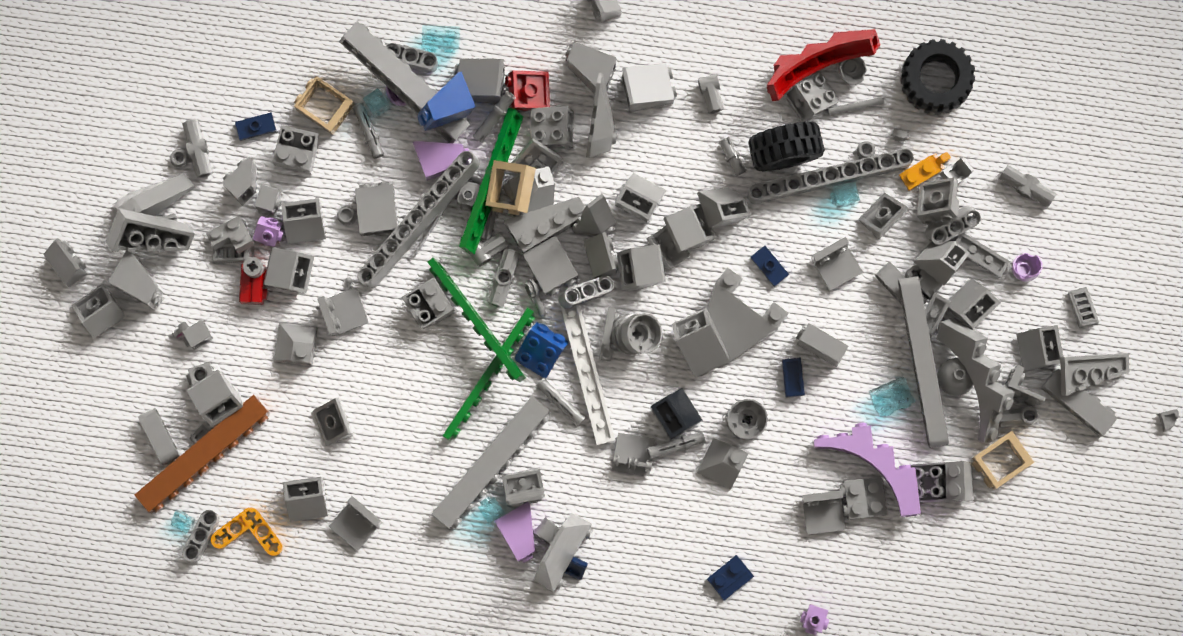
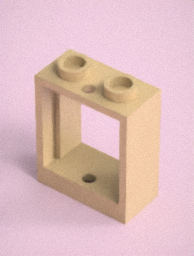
M315 76L314 79H310L306 84L305 92L297 96L294 101V107L296 111L331 135H334L355 104L344 94ZM318 87H321L343 102L328 124L304 109Z
M494 160L485 206L492 207V211L503 213L504 210H509L508 214L518 216L520 212L527 213L536 168ZM504 171L520 173L515 205L499 203Z
M1010 431L971 458L974 461L972 465L978 473L981 471L985 477L983 481L988 488L992 487L993 490L1035 463L1013 431ZM1006 441L1022 465L997 482L981 458Z

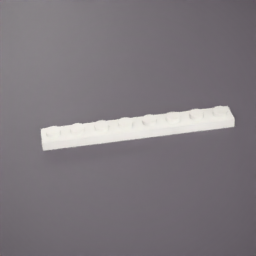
M566 295L567 299L572 302V297ZM580 305L571 308L560 306L596 444L599 446L614 442L616 440Z

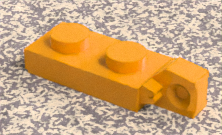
M948 152L939 157L935 153L900 173L899 177L908 191L940 173L945 168L943 164L949 161L951 157Z

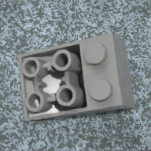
M971 462L909 464L911 468L915 467L919 503L973 501Z

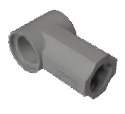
M717 74L698 78L700 92L704 96L708 114L724 110Z
M499 232L485 242H479L475 255L470 254L476 265L481 267L488 263L493 256L504 250V248L509 247V245Z
M1030 406L1003 411L1000 426L1001 428L1021 425L1030 426L1037 421L1038 411ZM1026 411L1033 413L1034 419L1032 421L1025 419L1024 413Z

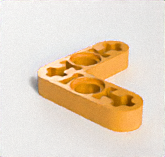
M252 507L242 511L211 536L212 545L215 548L223 549L250 529L269 555L278 556L283 551V544L260 512ZM248 512L256 513L254 518L257 522L260 519L262 520V523L257 524L254 529L251 527L255 525L252 520L247 521L246 519L248 518ZM233 523H239L241 526V530L237 534H233L230 530ZM261 526H265L268 529V534L265 537H259L257 534V530ZM226 529L232 538L229 540L227 536L223 539L224 543L222 545L220 543L216 544V536H224L226 533L223 531ZM271 535H273L274 538H271L270 540L274 544H279V546L277 547V552L269 550L271 548L269 542H266L265 544L263 543V541L269 539Z

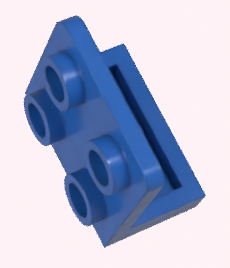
M536 322L519 348L515 361L542 378H547L560 354L569 344V341L563 335L549 330L545 324Z

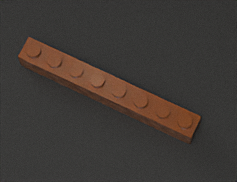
M253 394L243 403L242 408L222 420L134 494L135 497L149 513H158L165 507L163 504L166 501H172L180 494L179 490L194 483L193 479L197 475L202 476L210 469L208 467L210 464L219 462L228 449L231 451L236 448L241 438L249 437L254 432L253 428L258 424L261 426L267 422L268 416L271 413Z

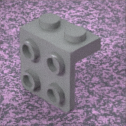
M540 467L502 475L507 505L518 507L523 505V502L538 503L542 501V498H545Z

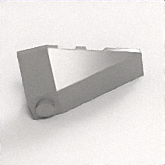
M603 73L598 74L586 158L611 151L612 144H616L617 133H614L615 124Z
M185 173L127 193L113 203L112 206L116 211L120 208L156 216L194 189L195 186Z
M600 194L587 204L581 213L582 215L576 220L578 224L575 223L572 226V231L576 234L592 236L606 232L607 236L615 230L616 220L605 196Z

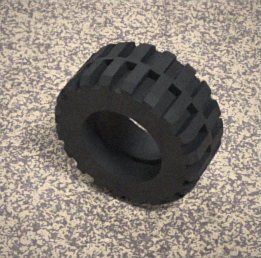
M932 39L928 43L923 42L919 44L917 48L910 52L901 70L900 83L903 85V94H907L908 102H913L916 109L922 108L925 110L924 113L930 114V112H935V115H941L942 112L946 114L952 112L953 109L959 108L966 101L975 82V67L971 65L972 59L970 55H965L966 50L963 47L957 48V43L953 41L950 44L946 43V39H940L939 42ZM938 61L948 65L955 75L954 86L944 93H936L927 89L920 78L921 69L926 63Z
M813 121L796 122L767 129L753 135L748 141L753 166L759 172L782 170L809 163L822 157L825 152L820 127Z

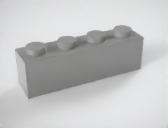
M1059 368L1053 372L1041 387L1042 390L1100 438L1107 433L1118 419L1113 409L1108 406L1104 407L1100 403L1101 400L1094 394L1090 395L1085 391L1086 389L1073 392L1068 396H1062L1061 370Z

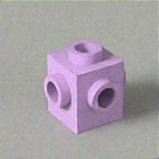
M261 216L257 223L253 240L261 242L265 246L275 247L277 240L281 241L284 230H281L283 222L272 217Z
M809 604L807 611H803L800 622L803 623L802 627L806 628L805 632L816 635L817 632L822 633V630H826L829 619L826 618L829 610ZM813 617H815V618L817 619V623H816V624H813V623H812V618H813Z

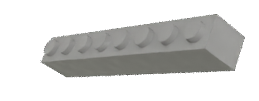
M356 21L339 40L341 45L415 113L418 114L425 104L437 93L435 89L430 88L421 76L416 75L407 63L397 58V54L393 50L385 47L379 37L372 35L365 24ZM466 118L433 129L448 143H454L470 124Z
M531 396L433 511L432 515L449 530L452 527L456 529L463 521L461 517L464 513L469 514L475 507L473 504L477 498L482 499L487 493L486 487L490 483L494 484L499 479L500 475L498 473L503 468L506 470L513 462L511 458L515 453L519 455L525 448L523 444L526 440H532L538 433L536 430L540 424L544 426L550 419V410Z

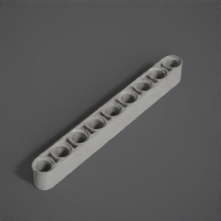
M900 149L757 183L749 188L748 200L753 204H760L903 170L912 164L914 155L909 149ZM906 155L909 158V162H901L899 156ZM886 159L890 161L891 166H882L881 160ZM870 164L872 171H865L862 165ZM844 169H852L854 175L847 176L844 173ZM828 172L833 173L835 180H828L825 174ZM814 177L817 183L811 185L807 182V178ZM795 181L799 187L791 189L788 183ZM771 186H778L780 192L777 194L770 191ZM759 190L762 196L754 198L751 192Z
M463 151L458 155L359 270L357 278L360 283L369 288H374L384 279L477 171L480 162L474 154L469 151ZM472 158L471 163L466 165V161ZM459 173L458 178L453 180L454 175ZM446 187V192L441 194V190ZM434 202L433 207L428 209L429 204ZM421 216V221L416 223V219ZM409 231L408 236L404 238V233ZM396 245V250L391 252V248ZM384 259L383 265L379 267V262ZM371 274V279L366 282L367 276Z
M918 276L898 279L928 447L949 445V438Z

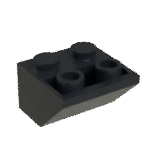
M683 388L667 395L650 406V410L670 441L703 421Z

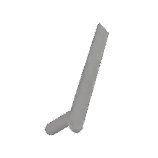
M476 173L470 178L480 185L483 181V178ZM450 202L446 205V207L441 211V213L435 220L434 224L432 225L427 235L421 242L420 246L414 253L415 256H417L418 252L422 248L423 244L429 237L430 233L436 226L437 222L443 215L444 211L446 210Z

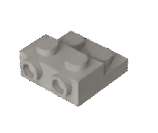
M955 177L920 184L917 217L923 224L934 225L935 221L940 220L951 222L952 218L958 217L959 200L956 197L958 180Z
M882 477L843 481V485L840 486L846 505H843V514L847 516L848 520L887 516Z

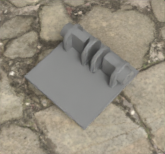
M618 432L612 471L650 477L653 459L649 458L647 447L655 446L656 439Z

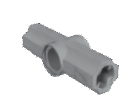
M198 119L187 120L182 123L187 141L186 148L190 159H192L195 175L197 178L208 177L213 172L208 157L209 150L206 140L203 138Z
M1007 164L999 177L1001 181L1015 188L1016 192L1028 199L1032 198L1047 208L1057 194L1042 185L1036 177L1027 173L1024 174Z
M504 248L498 270L495 274L488 304L501 308L504 307L520 257L519 252ZM507 274L509 280L504 283L500 282L499 276Z

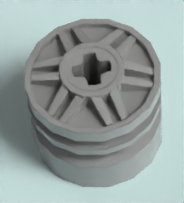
M640 313L624 315L618 318L612 327L611 337L617 350L623 354L634 355L647 354L656 350L661 343L663 333L659 321L653 315Z
M743 399L730 407L726 422L728 429L733 435L740 439L749 440L758 437L764 432L768 424V415L760 402L754 399ZM744 414L752 417L749 425L742 422Z

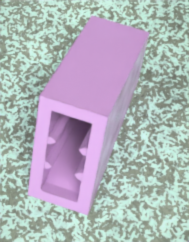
M413 142L427 181L441 176L460 153L469 151L468 148L464 149L462 144Z
M526 502L495 520L518 562L523 561V563L533 558L532 554L535 553L531 506L529 502Z

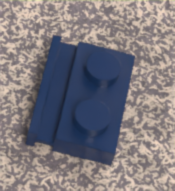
M735 555L709 576L707 581L725 601L751 580L754 575L738 555Z

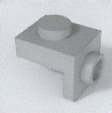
M962 156L939 175L943 179L955 177L959 184L974 172V169Z

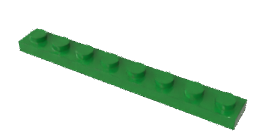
M508 108L504 117V122L498 134L489 164L485 170L483 181L479 187V192L473 203L464 234L460 240L459 247L468 254L475 255L492 208L485 206L493 162L494 160L508 162L524 118L515 108Z
M432 257L427 262L430 265L429 271L435 278L439 277L442 281L439 284L445 292L449 291L452 297L450 299L457 307L460 306L462 308L464 318L468 322L471 320L474 324L473 330L478 336L482 335L485 339L483 342L490 351L493 350L495 352L496 361L501 366L504 365L507 368L506 374L512 381L516 380L521 383L526 379L525 375L441 263Z
M528 307L502 345L510 357L514 352V349H512L516 342L519 344L525 335L523 331L526 326L530 327L535 320V317H533L534 311ZM495 357L443 434V437L448 441H451L452 438L455 440L461 432L459 427L463 422L467 423L472 415L470 413L473 406L477 407L482 400L481 394L484 390H489L493 384L491 379L495 374L498 376L504 366H501Z

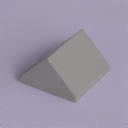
M884 192L858 220L880 240L907 212L908 207Z
M338 397L313 410L325 446L354 436L341 400Z

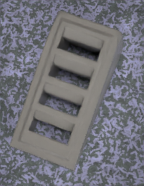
M228 243L217 250L213 248L212 262L244 264L247 258L254 257V246L239 253L238 258H236V250L232 243ZM221 248H223V258H220ZM229 248H231V250H230V258H228V249H229Z
M1087 286L1068 291L1078 328L1097 324L1099 319ZM1084 293L1085 297L1075 299L1074 295ZM1086 300L1087 304L1077 305V303ZM1080 309H1089V311L1080 313ZM1091 315L1089 319L1083 320L1082 318L1083 316Z

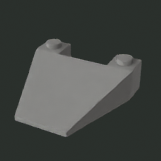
M727 267L715 283L707 310L726 348L729 360L732 362L775 333L789 313L773 302L763 316L759 315L733 295L743 278Z
M571 513L561 525L542 558L533 581L552 592L556 589L560 590L565 581L562 579L564 572L580 544L585 538L588 540L593 532L591 528L592 523Z

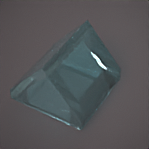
M177 510L174 512L171 525L187 534L196 519L181 510Z

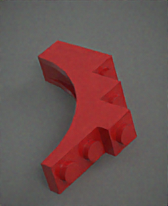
M876 29L834 32L828 42L807 44L801 54L780 55L773 65L774 75L767 84V92L770 94L771 100L779 101L796 83L818 70L845 60L875 55L880 47Z

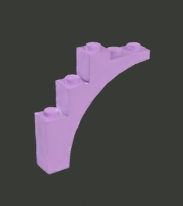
M867 423L855 424V427L851 429L852 435L838 433L837 437L829 438V435L817 436L818 439H814L815 449L843 451L859 457L873 466L891 487L898 502L901 518L921 515L915 467L911 468V465H901L899 469H896L893 446L889 447V444H879L877 448L873 447L871 425L867 426Z

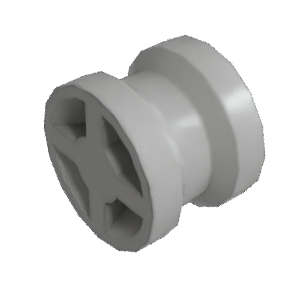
M250 257L244 261L243 269L249 277L258 278L263 274L264 266L258 258Z

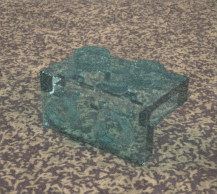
M422 25L421 48L428 52H437V49H444V53H455V49H460V26Z
M904 376L868 391L874 409L880 417L890 416L894 411L906 409L912 403H915V399L911 395Z

